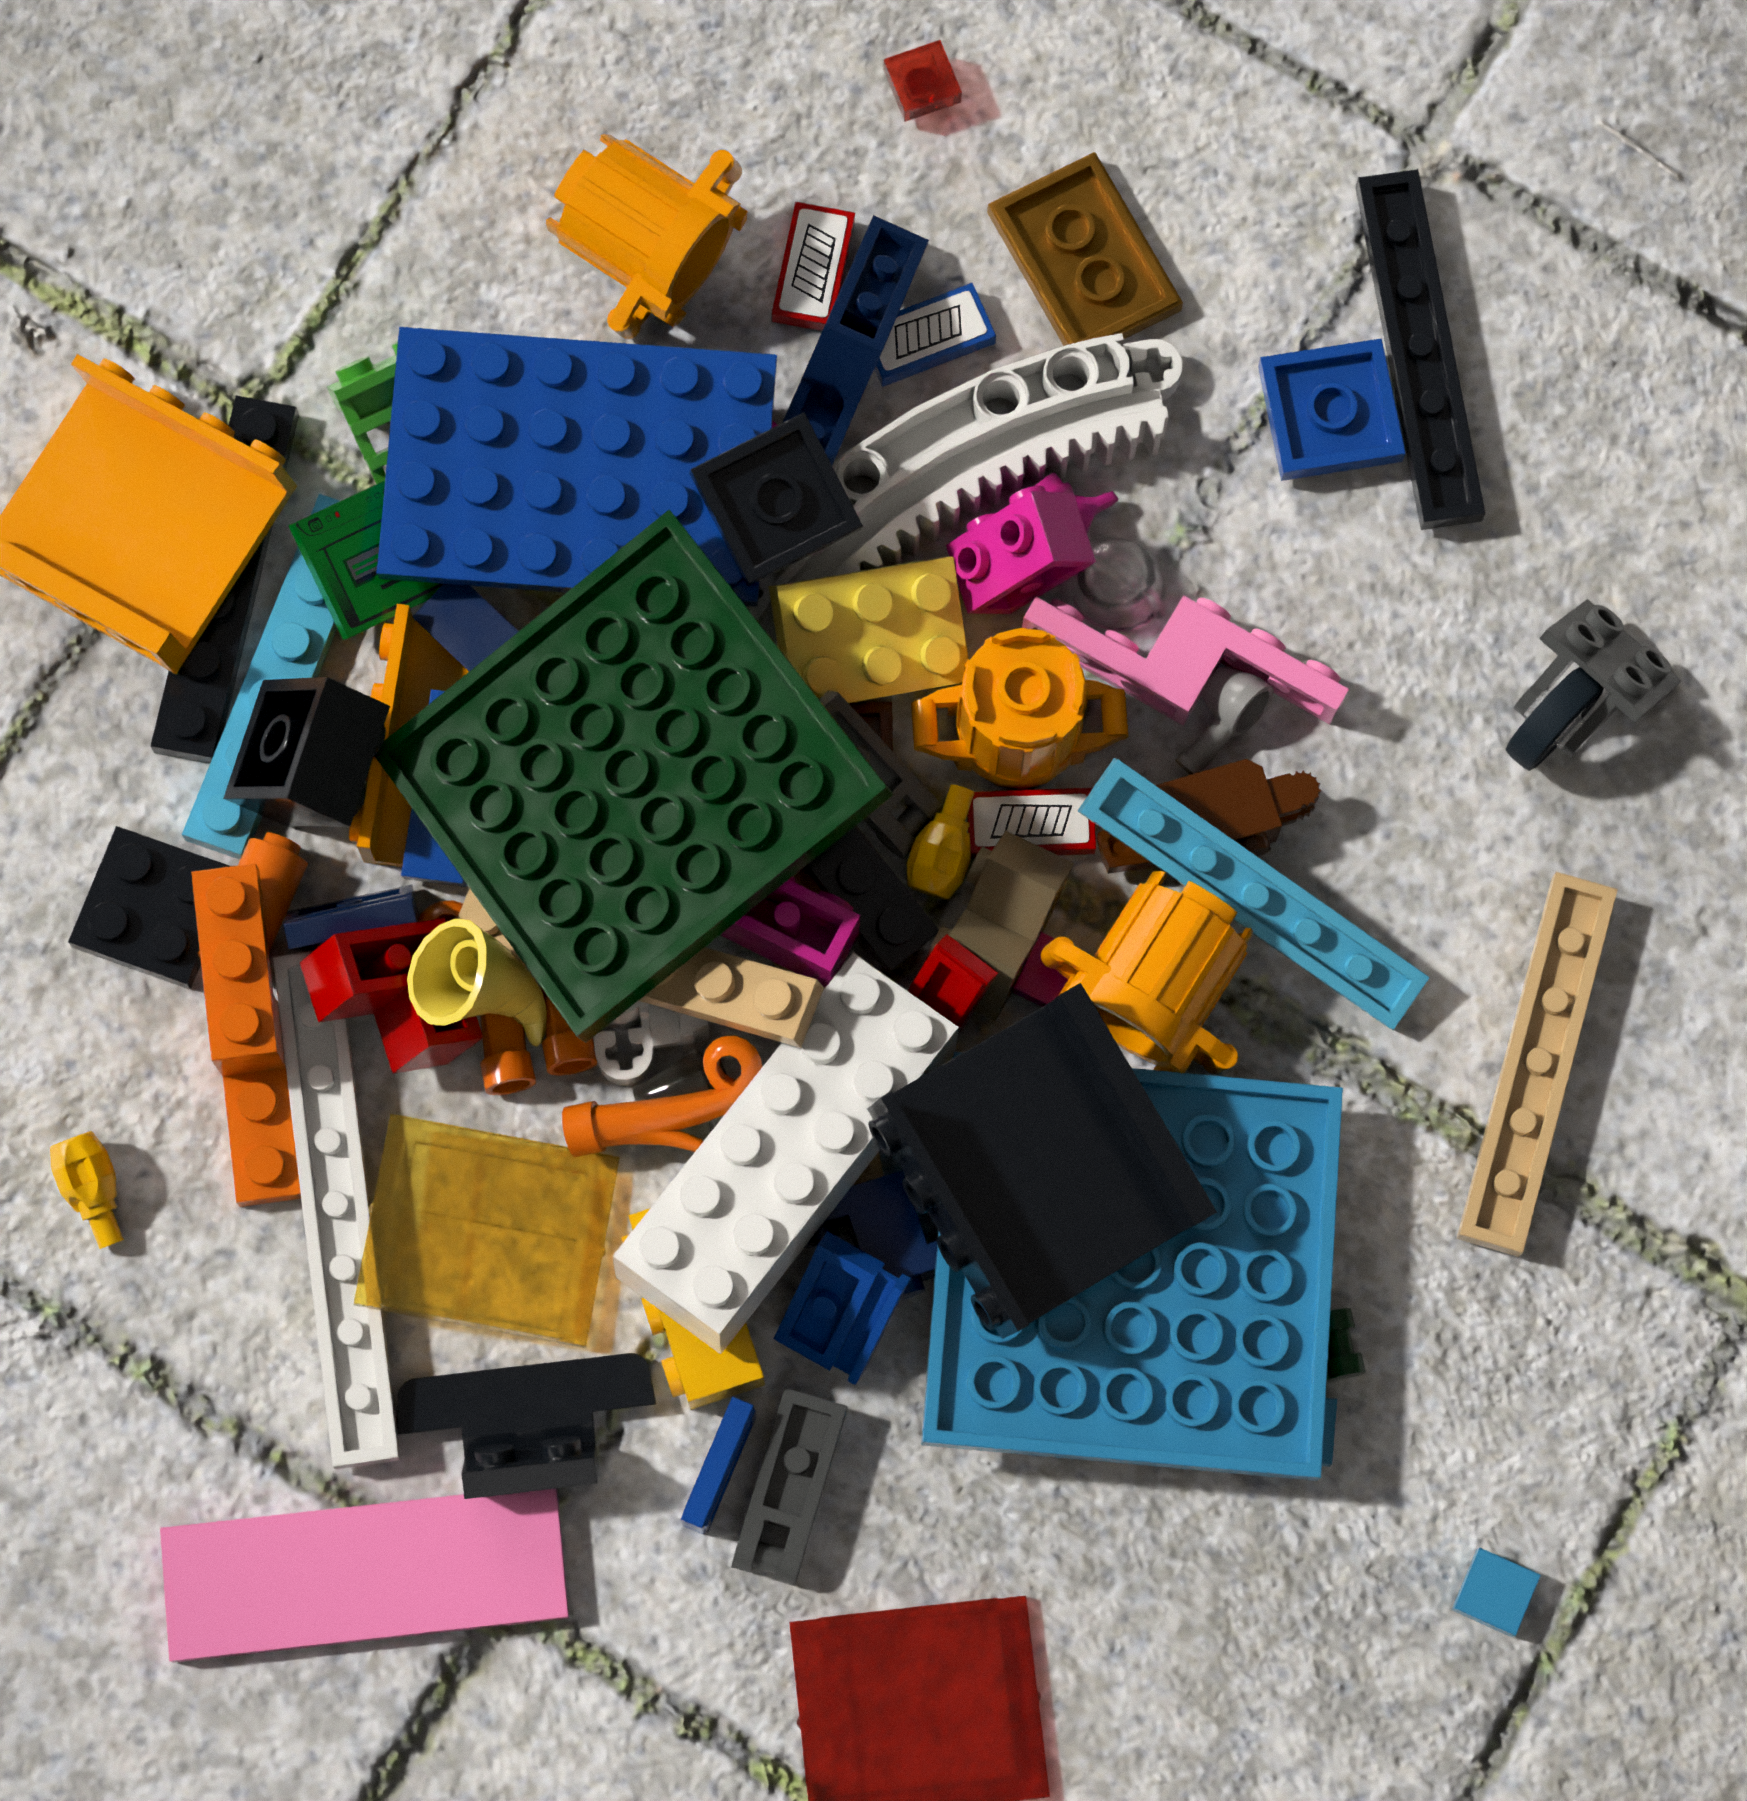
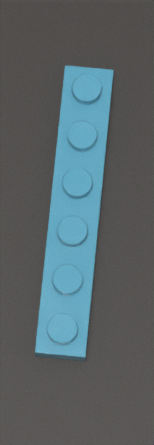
M319 494L311 515L340 500ZM297 547L182 832V836L187 842L239 860L249 839L254 838L262 815L227 801L223 797L263 680L318 677L337 631V626L299 547Z
M1113 758L1078 809L1080 814L1166 872V874L1182 885L1186 886L1188 881H1191L1216 895L1238 912L1234 918L1235 922L1244 928H1251L1255 936L1389 1029H1395L1430 978L1116 758Z

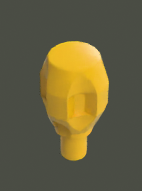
M950 784L942 812L935 813L933 821H930L912 845L907 861V886L910 889L932 897L948 900L964 881L971 859L970 836L967 833L969 823L965 820L974 791Z
M89 1131L52 1145L50 1147L51 1169L60 1194L76 1213L80 1212L83 1221L88 1219L99 1249L124 1240L112 1210L117 1208L114 1200L117 1197L116 1173L106 1148L94 1132Z

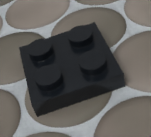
M805 412L690 469L689 472L747 586L860 531L863 527Z
M116 826L68 943L72 948L191 990L201 966V959L198 957L200 949L191 872L230 866Z

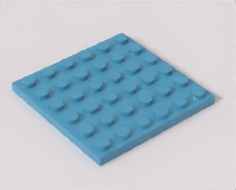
M954 1052L952 1059L962 1054L963 1052ZM1132 1068L1217 1213L1179 1233L1029 1323L1027 1327L1004 1339L1001 1338L996 1328L991 1331L981 1322L971 1303V1296L975 1294L962 1270L955 1272L950 1268L937 1245L921 1445L1318 1481L1321 1478L1343 1088Z

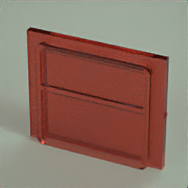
M1026 1596L990 1598L789 1622L799 1710L797 1726L801 1729L808 1801H1023L1050 1797L1039 1708L1041 1693L1037 1690Z

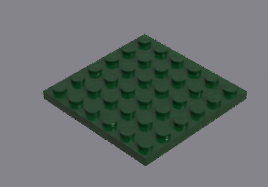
M670 509L384 740L381 749L375 755L378 762L569 1027L585 1043L894 795Z

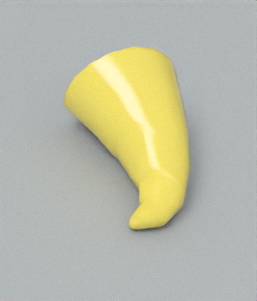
M450 920L437 926L423 939L412 957L407 976L409 998L416 1013L428 1024L445 1026L468 1017L481 1016L487 1013L513 1017L521 1024L528 1041L533 1046L537 1047L542 1043L547 1023V1010L543 993L529 970L513 952L471 920Z

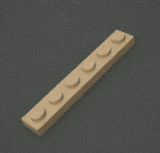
M1555 872L1551 879L1456 1239L1517 1257L1524 1251L1618 889L1560 872Z
M469 888L457 919L471 920L501 942L523 963ZM704 947L639 1001L801 1048L824 987L817 979Z

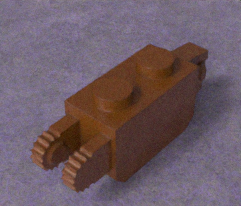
M1248 759L1156 785L1257 857L1271 850L1270 843L1276 842L1282 826L1295 823L1298 818L1303 820L1305 816L1309 817L1311 811H1314V805L1319 799L1318 795L1321 793L1319 789L1320 783L1316 781L1317 777L1311 776V772L1307 774L1304 770L1301 773L1296 771L1294 775L1288 773L1266 779L1263 767ZM1105 830L1098 832V848L1108 874L1153 868L1154 872L1162 871Z

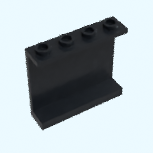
M1081 983L1058 995L1044 1007L893 1093L891 1091L882 1096L867 1108L873 1118L868 1123L873 1139L885 1155L890 1156L894 1154L907 1176L902 1180L910 1202L919 1213L925 1214L928 1212L941 1234L936 1240L944 1260L953 1271L959 1272L962 1270L975 1292L971 1296V1303L977 1316L987 1329L992 1331L996 1328L1002 1339L1022 1330L1029 1323L1179 1233L1217 1213Z

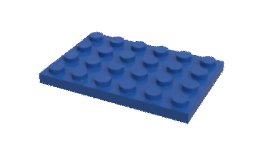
M399 327L377 564L379 579L567 593L670 509L746 606L758 607L760 581L750 586H747L689 472L690 469L772 429L777 355Z

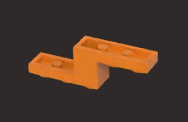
M256 863L193 871L191 875L211 1060L223 1076L236 1203L239 1207L301 1199L279 1005L273 995L260 871Z

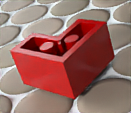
M445 918L337 933L300 962L318 1023L374 1014L393 1074L447 1065L483 1038L477 1016L468 1017L445 1026L428 1024L416 1013L409 998L407 976L412 957L423 939L437 926L446 922Z

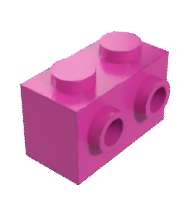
M1032 486L1022 489L1009 497L1010 504L997 513L982 515L971 520L966 525L967 532L946 544L949 557H954L957 582L968 614H1011L1033 601L1035 597L1043 595L1096 562L1074 493L1046 492L1043 486Z
M791 877L721 934V936L797 974L817 979L826 988L841 969L859 934L860 915L853 912V907L840 897L825 891H819L817 894L795 883L796 879Z

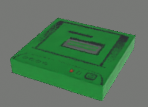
M385 480L288 525L343 640L394 617L397 604L410 605V608H413L429 600L443 585L441 583L379 579L377 564Z

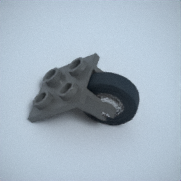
M1587 599L1549 627L1539 638L1558 656L1513 707L1526 720L1512 736L1505 750L1512 759L1528 771L1540 765L1557 747L1571 758L1618 708L1636 723L1675 690L1681 683V680L1671 672L1670 663L1661 653L1648 646L1642 647L1624 631L1622 621L1614 612L1604 606L1594 605ZM1574 662L1580 666L1569 673L1552 691L1550 690ZM1605 688L1610 694L1587 720H1584L1583 718L1598 701Z

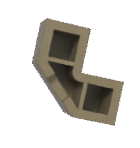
M1006 830L992 851L982 847L978 852L966 878L967 882L975 885L969 903L953 929L941 926L926 957L927 960L935 945L948 934L998 972L974 1010L993 1021L997 1020L1011 997L1013 988L1024 968L1027 958L1039 934L1044 932L1074 866L1073 862Z

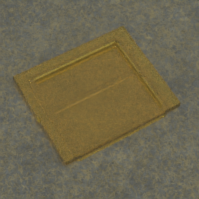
M390 1113L374 1200L368 1210L370 1221L353 1305L585 1348L588 1340L601 1261L606 1254L604 1244L620 1157L595 1153L575 1158L570 1153L568 1147Z

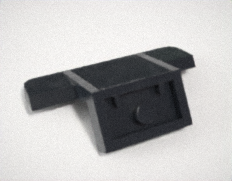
M635 1353L413 1378L406 1381L398 1391L397 1435L461 1427L465 1457L461 1473L464 1499L598 1484L599 1462L593 1412L656 1405V1398L649 1365L642 1356Z

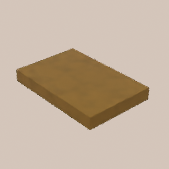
M1096 152L988 204L987 213L1063 346L1120 333L1123 334V339H1126L1182 311L1183 302Z

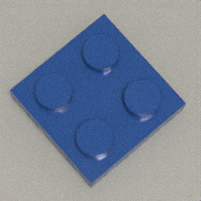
M1382 338L1260 357L1258 369L1281 481L1403 462L1406 453Z

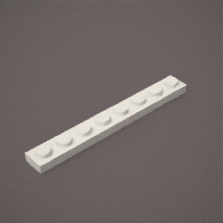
M305 952L273 957L332 1465L335 1470L399 1461L401 1460L397 1435L396 1413L348 1018L318 1023L300 966V962L312 953Z

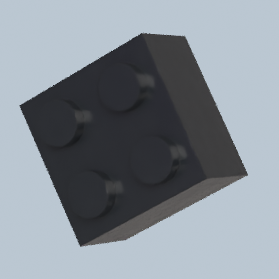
M328 677L263 680L223 799L285 826H351L353 817L360 811L365 800L366 788L364 784L373 757L379 752L385 740L386 729L384 723L390 706Z

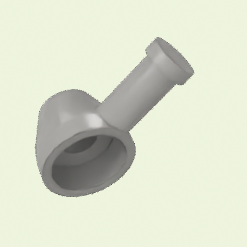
M1224 666L1216 671L1202 691V698L1215 719L1185 753L1181 752L1175 759L1178 765L1190 775L1204 771L1206 766L1232 736L1239 737L1243 735L1259 720L1273 697V687L1253 674L1228 666Z

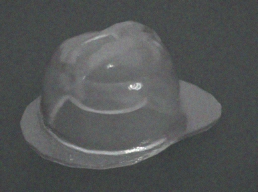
M1118 537L1094 538L1089 542L1096 562L1059 584V597L1061 601L1071 605L1084 616L1082 623L1103 635L1106 630H1112L1124 635L1138 646V655L1147 657L1183 595L1197 602L1199 596L1191 580L1181 571L1146 550L1137 542Z

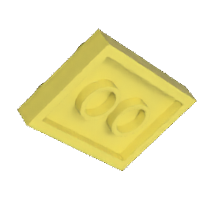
M953 556L768 586L777 645L819 699L828 690L838 692L848 703L963 682L964 665L969 658Z

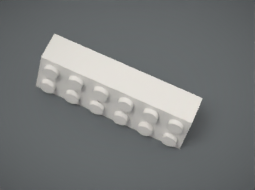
M853 953L823 990L802 1047L799 1048L785 1043L780 1044L614 1253L613 1263L616 1278L719 1354H722L880 1151L869 1129L868 1123L873 1118L867 1108L889 1092H896L950 1061L953 1053L956 1052L959 1027Z

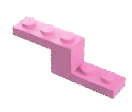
M1183 595L1146 659L1137 654L1139 648L1133 641L1112 630H1106L1104 635L1082 623L1084 616L1077 609L1061 600L1052 599L1049 604L1035 597L1023 617L1022 628L1042 630L1056 636V640L1064 644L1073 654H1077L1080 659L1081 668L1116 688L1124 689L1125 693L1183 726L1200 699L1205 685L1215 673L1220 663L1263 679L1273 687V693L1329 725L1349 690L1339 684L1340 676L1328 666L1314 660H1308L1306 664L1284 652L1286 647L1279 639L1260 629H1253L1249 633L1230 622L1231 615L1223 607L1205 598H1198L1197 602Z

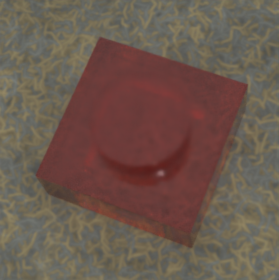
M941 40L883 59V70L904 122L961 103L962 91Z

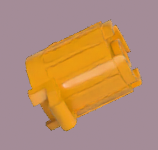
M602 134L600 141L608 147L596 157L583 150L563 177L554 194L556 199L565 204L560 222L551 217L546 219L547 229L558 237L559 244L626 287L616 308L612 309L607 317L609 327L625 339L636 337L640 332L642 324L651 313L672 327L679 324L687 314L681 308L698 292L713 271L725 250L733 228L740 232L746 223L748 211L740 207L741 203L728 196L734 182H737L742 175L741 165L728 151L718 150L711 155L710 164L705 168L697 181L693 183L627 139L618 140L612 135Z
M1016 628L1001 632L994 637L991 636L986 639L984 645L975 652L970 660L967 659L964 665L963 682L961 685L940 689L911 703L914 750L943 760L954 761L958 770H973L976 774L997 786L1027 789L1043 785L1066 770L1069 765L1083 763L1086 754L1101 751L1129 737L1125 690L1098 681L1085 680L1077 654H1073L1064 644L1056 640V636L1050 633L1027 628ZM1101 699L1103 732L1082 733L1083 718L1088 700ZM937 708H948L947 716H957V741H939Z
M1152 872L1145 884L1139 883L1094 956L1074 946V943L1067 937H1057L1042 949L1041 960L1046 967L1057 970L1068 979L1060 994L1081 983L1118 1046L1131 1054L1155 1064L1156 1066L1153 1070L1179 1072L1182 1074L1186 1072L1193 1060L1202 1065L1207 1072L1219 1074L1236 1064L1238 1059L1236 1048L1231 1044L1221 1042L1202 1028L1246 957L1247 944L1252 937L1253 930L1246 927L1243 933H1236L1230 924L1238 912L1211 892L1191 881H1188L1181 893L1161 886L1167 876L1166 872Z

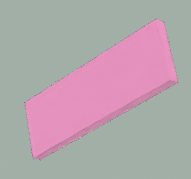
M558 1488L464 1499V1494L160 1528L169 1661L172 1663L570 1619Z

